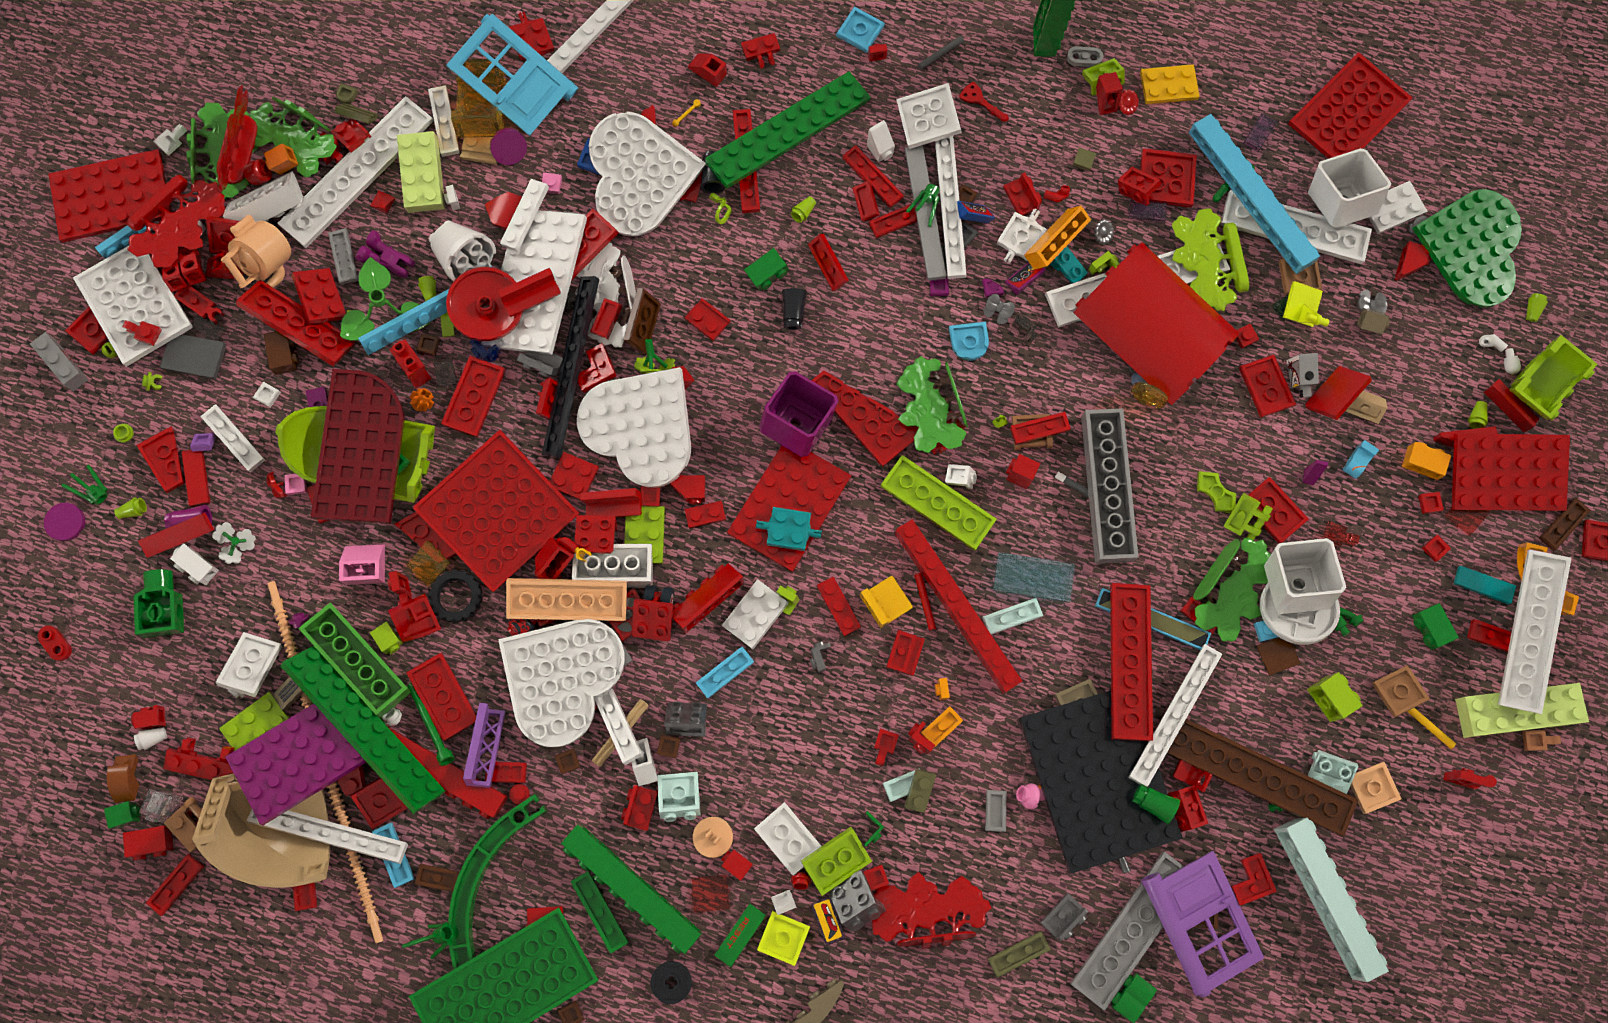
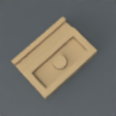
M465 133L462 153L460 154L461 160L497 165V161L492 156L490 150V140L493 137Z

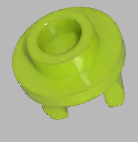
M148 372L147 375H143L142 386L146 387V391H149L150 387L153 390H160L161 385H156L154 380H162V376L158 374L152 376V373Z

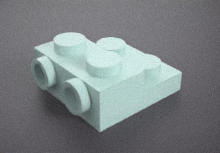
M698 772L658 775L660 819H664L666 822H673L677 817L694 820L696 816L701 815Z

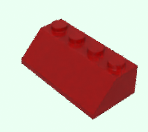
M729 563L726 566L721 565L715 570L713 577H707L700 583L701 587L699 589L690 591L685 596V601L681 604L678 602L673 606L672 620L686 634L744 584L743 576Z

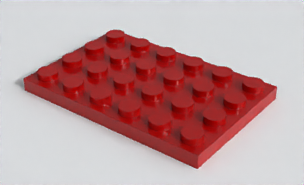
M1358 52L1289 121L1288 125L1330 159L1360 148L1364 149L1413 97Z
M151 150L49 173L59 240L63 243L126 227L129 217L166 184L160 150ZM169 204L165 209L172 212L171 205ZM159 213L151 222L161 220L163 213Z
M1454 434L1451 509L1566 511L1570 435Z
M781 445L727 531V534L793 573L814 537H809L806 542L805 551L768 546L767 530L756 528L757 520L769 522L773 507L811 513V529L819 530L852 475L812 452L808 456L801 457Z

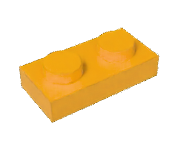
M949 706L921 734L935 744L936 747L963 720Z

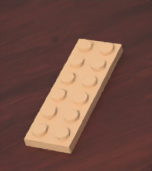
M507 578L506 619L626 621L627 581Z

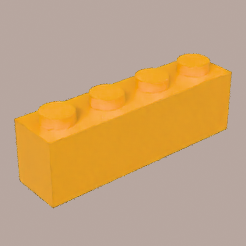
M1082 205L1067 209L1024 254L1033 269L1047 267L1091 221Z

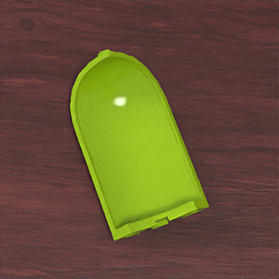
M327 406L307 407L294 411L277 425L275 431L276 435H278L281 457L289 469L302 479L316 483ZM405 420L400 453L411 464L397 476L394 499L415 503L423 487L421 484L422 476H427L430 461H427L428 451L433 449L435 426Z

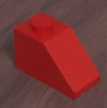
M1116 72L1105 73L1098 77L1096 92L1100 115L1117 112L1123 87Z
M1409 241L1403 247L1394 280L1399 281L1420 271L1429 264L1431 260L1430 253L1423 245Z
M223 251L208 259L205 272L206 277L235 279L225 263L221 261L228 253L227 251ZM236 265V267L238 268V270L240 271V273H241L242 276H243L245 273L242 272V271L239 269V267Z
M679 475L676 480L669 484L691 505H700L701 502H705V475Z

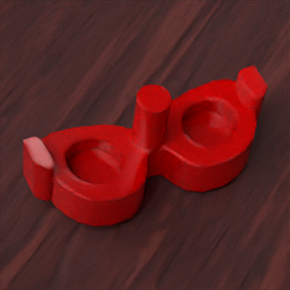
M274 472L268 473L267 485L272 488V494L276 498L286 497L287 494H284L283 490L279 487L284 485V482L276 483Z

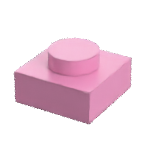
M543 173L542 182L549 186L547 193L560 194L562 175Z
M297 474L284 475L285 493L287 495L307 493V481L305 479H302Z

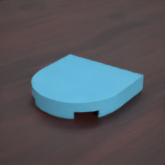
M986 322L949 326L951 346L954 353L956 352L959 355L958 357L967 361H973L981 358L986 353L989 345Z

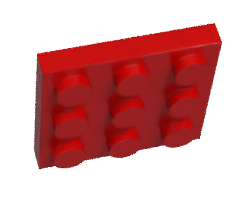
M1143 148L1141 151L1140 170L1160 179L1161 186L1149 196V202L1192 208L1194 205L1197 155Z

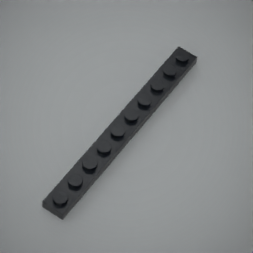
M596 276L580 277L542 450V456L561 458L599 284V278Z

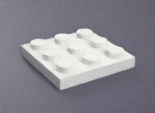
M949 83L896 99L909 149L962 133Z

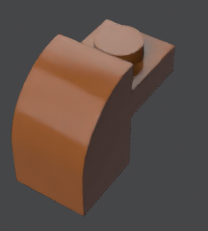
M136 754L117 756L113 766H108L107 787L114 803L134 801L136 799L139 789V783L134 775L138 764Z

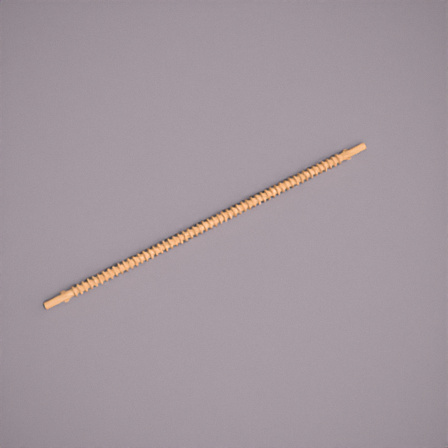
M275 581L267 583L272 598L271 603L276 611L274 613L277 616L276 621H279L277 625L281 627L279 629L282 632L281 637H284L282 642H285L284 647L287 648L285 652L289 653L287 658H291L299 654V652H296L298 648L294 646L296 642L293 641L294 636H291L293 631H290L291 626H288L289 621L286 620L288 615H285L287 611L283 609L282 598L280 599ZM305 693L301 695L300 701H303L302 706L307 708L313 704ZM333 782L326 788L330 790L328 794H331L329 799L333 800L331 805H334L333 810H336L334 814L338 817L336 821L340 825L349 827L350 821H347L349 816L345 815L347 810H344L345 805H342L344 800L340 798L342 794L338 792L340 791V788H337L338 782ZM348 850L346 855L350 856L348 861H351L350 867H353L351 872L355 873L353 878H356L355 884H358L357 889L360 890L358 895L362 896L360 901H363L362 907H365L363 912L367 913V923L370 924L375 943L377 944L384 940L378 924L379 918L374 911L376 906L372 905L374 900H371L372 895L369 894L371 889L367 888L369 883H366L367 878H364L366 873L362 871L364 867L360 865L362 861H359L360 855H357V852Z

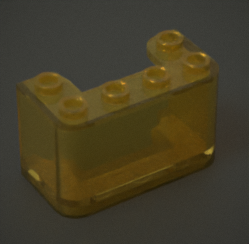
M467 59L463 66L479 78L492 62L488 59ZM496 66L482 80L496 94L508 83L507 78H504L505 73ZM457 76L456 109L451 111V121L457 138L494 137L497 131L505 128L503 118H506V116L502 114L501 110H498V107L490 104Z

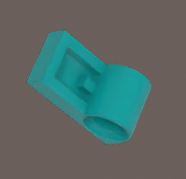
M1067 246L1050 263L1054 269L1061 271L1071 284L1079 282L1088 273Z

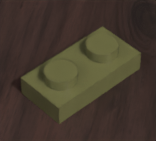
M916 768L904 805L905 808L925 813L936 778L935 773Z

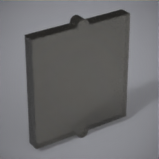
M198 315L192 323L193 328L186 331L184 335L220 342L227 328L213 323L207 317L203 319Z

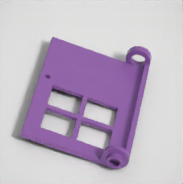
M1214 851L1205 854L1163 879L1159 872L1152 873L1141 879L1143 887H1145L1192 986L1194 995H1199L1200 997L1208 996L1211 994L1212 989L1264 959ZM1227 908L1236 928L1218 938L1209 918ZM1205 921L1214 941L1195 951L1186 931ZM1239 933L1247 953L1229 962L1221 942ZM1217 946L1225 966L1207 976L1198 956Z

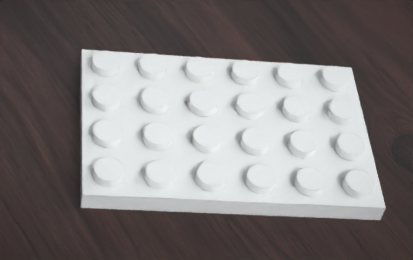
M129 246L73 277L122 364L126 367L193 328L173 292L170 291L163 281L158 267L154 266L151 255L147 254L137 257L127 250ZM125 320L138 326L141 321L159 326L162 331L155 345L152 346L135 340V334L127 332V329L122 327Z

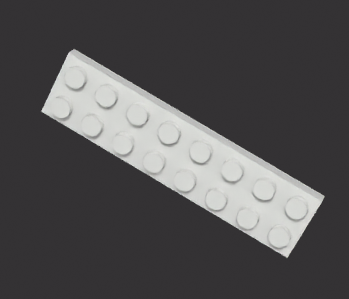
M1230 190L1227 195L1220 225L1224 226L1226 223L1234 222L1239 231L1268 238L1235 193ZM1283 205L1285 211L1295 220L1298 228L1305 233L1308 241L1319 253L1359 264L1365 262L1372 229L1352 223L1338 228L1332 227L1323 215Z
M1527 550L1498 705L1542 714L1570 569V557Z

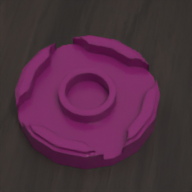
M504 128L497 131L495 136L491 138L490 150L497 162L504 165H513L524 158L527 152V143L524 136L517 130Z
M59 503L53 506L44 518L46 533L51 538L59 541H70L77 538L85 527L83 511L70 503Z

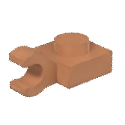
M1545 730L1522 731L1524 751L1548 750L1547 745L1561 744L1560 736H1546Z

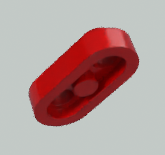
M44 626L39 630L38 641L52 659L64 661L70 657L72 648L59 629L53 626ZM49 632L50 635L48 638H46L45 635ZM60 647L61 651L57 654L56 650Z

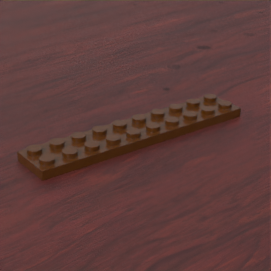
M1187 719L1184 721L1166 753L1178 760L1187 762L1201 771H1207L1212 776L1300 818H1308L1315 825L1340 837L1345 836L1358 799Z

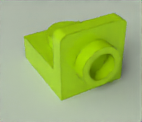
M1107 251L1090 265L1088 271L1094 275L1096 272H1103L1107 267L1111 268L1113 266L1116 268L1120 263L1114 254Z

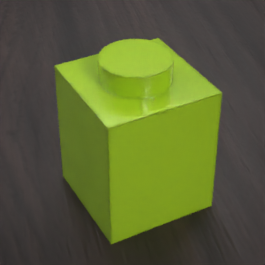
M387 621L370 632L380 650L385 654L397 652L400 649V645L403 644L393 626Z

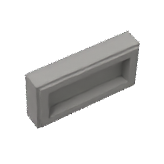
M986 790L985 831L1006 832L1007 791Z

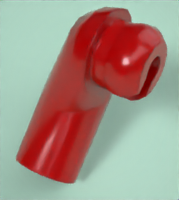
M1063 185L1057 192L1045 190L1043 199L1059 203L1068 198L1070 188L1067 185Z

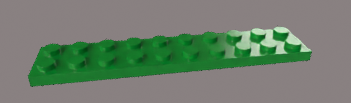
M848 71L705 158V163L725 188L728 189L870 101L871 97Z
M315 646L283 661L281 664L282 669L413 814L443 795L445 792L443 787L385 723L375 715Z

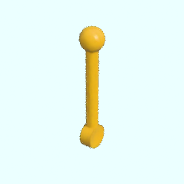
M694 100L693 105L677 120L672 121V125L677 127L679 122L695 107H700V100Z

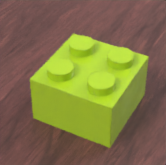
M1339 672L1326 676L1307 688V691L1329 722L1344 719L1363 706L1359 695L1351 690L1348 680Z

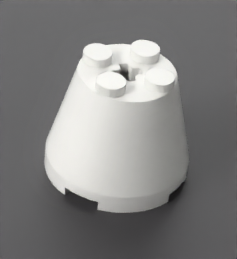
M448 220L429 237L433 253L447 276L453 282L470 269L492 266L490 263L493 254L496 253V247L490 238L480 232Z

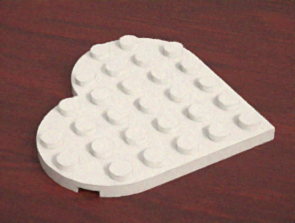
M634 112L614 113L607 116L595 127L589 141L592 164L602 176L595 193L597 211L617 229L618 234L625 236H640L657 228L706 166L704 161L646 117Z
M680 367L603 382L592 388L585 395L579 406L577 428L583 442L598 454L617 457L622 472L628 479L638 485L652 488L668 485L679 477V474L685 466L687 467L689 462L691 440L683 372Z
M593 619L574 620L498 639L518 727L527 738L546 747L566 746L584 735L594 717V697L606 693L617 683L625 665V652L618 635L607 625Z

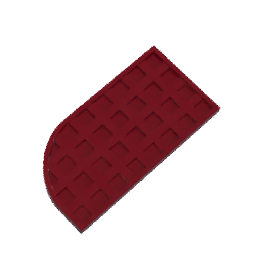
M332 369L311 510V518L391 524L405 420L401 402L395 392L385 381L374 374L360 370Z

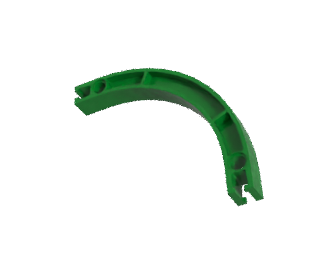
M536 794L499 818L475 844L462 866L452 893L448 925L453 929V938L450 940L449 950L454 969L476 957L472 930L473 911L479 886L487 868L501 848L515 834L548 812L543 805L539 808L540 811L530 816L527 807L533 802L537 803L541 800ZM522 811L525 818L521 823H518L515 816L518 812Z

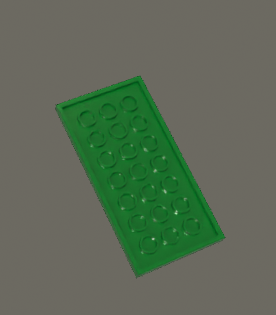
M557 908L408 997L422 1023H531L599 980L560 908Z

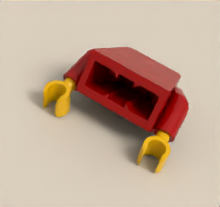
M551 537L535 557V577L537 579H556L574 557L575 553L577 559L583 562H587L584 560L585 554L590 556L592 554L580 548L579 545L567 537H559L557 539Z

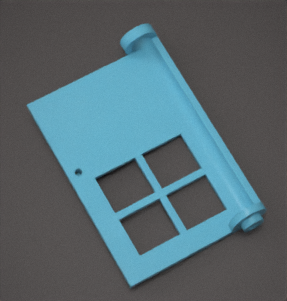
M486 14L481 20V26L446 66L530 136L562 98L568 102L579 87L494 14L490 16ZM492 31L508 43L496 59L479 47ZM511 47L527 60L515 75H512L498 63ZM475 50H478L492 62L479 78L463 66ZM494 66L498 67L510 78L509 82L498 94L482 82Z

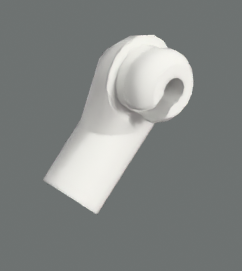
M1495 334L1484 335L1479 339L1481 346H1494L1500 352L1508 346Z

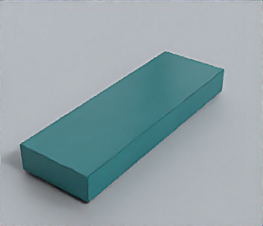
M1463 566L1457 568L1453 585L1506 604L1512 603L1516 585Z

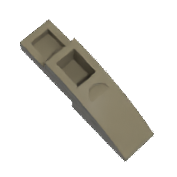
M835 978L826 984L827 988L821 993L817 990L809 995L810 1000L807 1001V1004L811 1010H802L796 1015L797 1019L791 1023H821L841 994L844 986L842 979L837 981Z

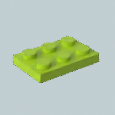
M642 506V514L640 516H627L625 520V544H652L653 564H663L665 506Z
M268 692L219 729L229 744L235 747L234 751L286 721L289 719V716L280 708L272 692Z
M849 827L800 860L822 896L872 862L852 827Z

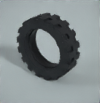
M452 570L450 572L446 571L443 575L435 578L436 581L432 582L431 590L428 592V601L437 616L447 622L459 623L461 621L465 622L470 617L476 615L483 601V592L479 582L472 575L465 571ZM452 581L465 582L470 587L472 593L468 606L459 612L447 611L440 602L442 589Z

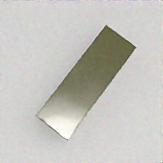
M1039 931L987 959L995 976L998 978L1050 951L1051 948L1043 932Z

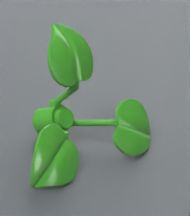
M371 257L364 263L359 274L360 287L365 292H369V299L371 301L366 316L360 310H352L346 313L341 322L340 336L346 340L359 341V337L374 330V323L369 320L373 307L379 308L387 304L397 314L402 315L419 305L415 302H405L401 306V311L394 307L386 299L382 291L391 282L390 273L383 265ZM430 321L429 323H427V324H425V325L419 327L418 329L412 331V332H416V331L421 330L422 328H424V327H426L427 325H429V324L431 323V321Z

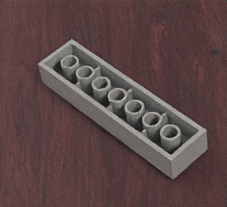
M1085 410L1081 416L1095 564L1134 562L1139 557L1124 410Z

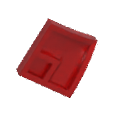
M425 594L388 610L402 642L421 638L441 630Z

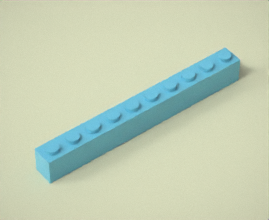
M1210 114L1194 123L1189 131L1190 136L1292 270L1298 274L1313 265L1320 257L1317 249L1308 241L1305 233L1298 228L1295 220L1288 215L1284 206L1278 202L1272 190L1265 185L1262 177L1255 172L1251 163L1242 155L1241 150L1235 146L1229 134L1225 133L1219 121Z

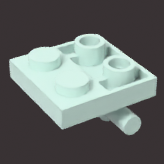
M1320 750L1313 752L1312 759L1314 761L1308 776L1347 794L1358 769V764Z

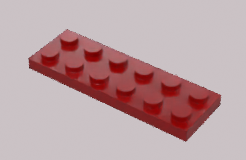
M262 280L255 283L236 300L238 307L333 367L356 344V341L343 339L340 336L341 330L328 322L308 324L303 307Z

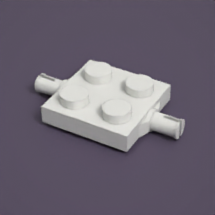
M1033 209L1029 217L1022 216L1017 212L1013 214L997 241L999 246L1009 251L1004 258L1005 262L1008 260L1007 263L1010 264L1015 255L1027 260L1024 254L1047 231L1046 228L1035 221L1040 214L1039 210L1036 212L1037 209Z

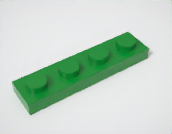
M587 871L570 881L610 954L629 943L590 872Z

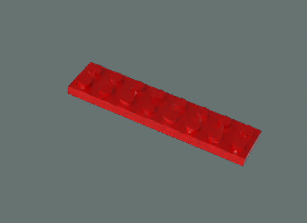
M1111 583L1112 739L1153 741L1151 585Z

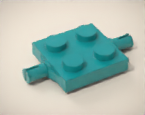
M773 507L769 522L757 520L756 528L767 530L768 546L805 551L806 542L809 537L821 539L822 530L811 529V513Z

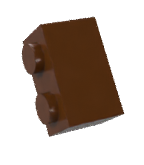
M278 331L265 333L264 340L269 369L275 375L298 370L297 363H299V357L297 352L294 351L296 343Z

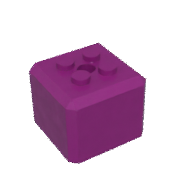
M796 371L789 372L764 407L759 425L760 432L799 456H808L832 420L838 404L837 395ZM795 421L799 423L800 427L797 428L790 423Z

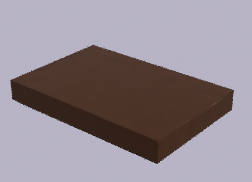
M637 288L623 340L640 354L647 355L645 340L652 339L661 303L644 288Z

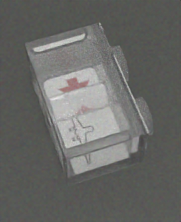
M149 789L139 813L146 815V820L164 823L179 809L183 797L167 791Z

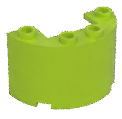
M1562 335L1547 345L1546 349L1538 354L1522 370L1509 389L1545 420L1551 421L1559 415L1560 412L1558 410L1563 404L1561 403L1563 398H1568L1574 392L1572 388L1577 382L1583 379L1588 380L1595 373L1593 369L1597 366L1595 361Z

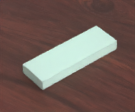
M1037 598L983 616L982 620L992 635L1043 616Z

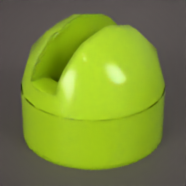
M110 342L102 346V353L106 357L115 358L117 356Z

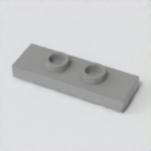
M345 228L328 232L339 284L344 285L359 281L348 230Z

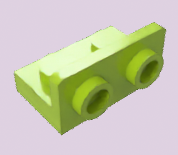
M1115 58L1082 70V76L1091 85V94L1093 96L1097 95L1096 85L1099 75L1116 72L1121 85L1125 83V69Z

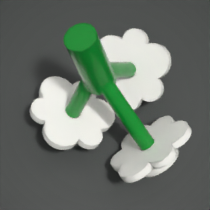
M228 522L223 523L222 526L217 525L215 527L216 531L212 533V538L217 540L219 544L224 543V541H231V545L222 547L218 555L227 564L232 562L239 563L241 561V551L252 550L255 547L254 541L256 537L252 535L249 529H244L242 532L237 533V537H233L232 534H234L235 530L231 528V524Z

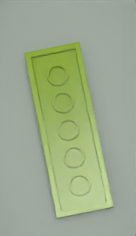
M903 455L880 485L881 488L974 551L997 520Z

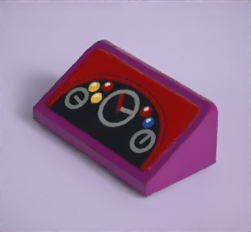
M1028 262L1007 279L1005 283L1018 295L1043 275L1046 269L1044 267L1033 269Z

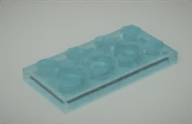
M998 552L993 591L1070 603L1075 564Z

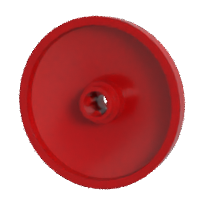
M477 267L461 274L452 283L446 299L447 312L454 327L464 336L477 341H494L511 333L520 322L523 312L510 317L500 299L498 291L516 283V281L506 272L493 267Z

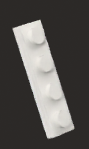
M445 85L430 88L428 91L441 156L460 154L447 87Z
M533 179L530 180L500 242L503 247L519 251L549 189L546 183Z
M216 404L200 416L250 473L265 461L262 455Z
M611 688L606 693L594 697L622 763L627 765L643 756L614 690Z

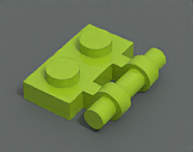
M1243 493L1223 527L1240 536L1246 530L1249 532L1246 538H1251L1254 541L1255 537L1260 535L1265 521H1268L1271 517L1269 514L1273 508L1266 505L1263 511L1257 509L1261 502ZM1253 515L1258 517L1254 525L1249 524Z

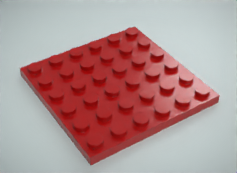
M498 430L412 507L493 593L506 582L507 578L513 576L537 554L549 538H554L580 514L501 430Z

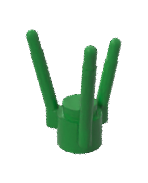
M927 184L925 190L921 191L919 196L907 208L906 212L909 213L919 201L920 203L916 211H919L925 202H933L928 227H931L937 203L940 200L938 197L940 189L934 184Z
M89 464L86 467L98 486L91 485L89 487L74 473H70V476L86 489L87 495L66 484H61L63 488L84 498L92 505L94 503L96 505L101 504L108 496L106 493L108 489L102 484Z
M447 922L429 924L428 928L434 929L431 935L402 945V948L432 939L434 943L442 944L430 956L431 959H434L445 947L451 945L450 940L453 938V929Z

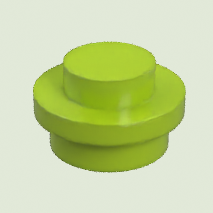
M119 424L114 428L113 435L117 441L126 443L132 439L134 431L128 424Z

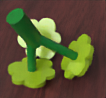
M646 339L647 357L637 358L634 364V368L639 370L641 374H648L675 367V359L667 358L665 361L661 360L654 353L652 339ZM653 358L661 364L659 369H654Z

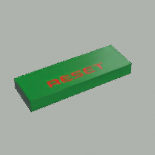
M749 903L714 956L731 967L766 914Z

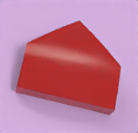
M505 192L484 204L492 225L506 230L522 196Z

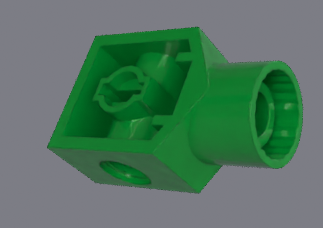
M166 569L145 571L143 573L144 589L134 595L135 635L149 638L184 633L183 595L174 591L173 571Z

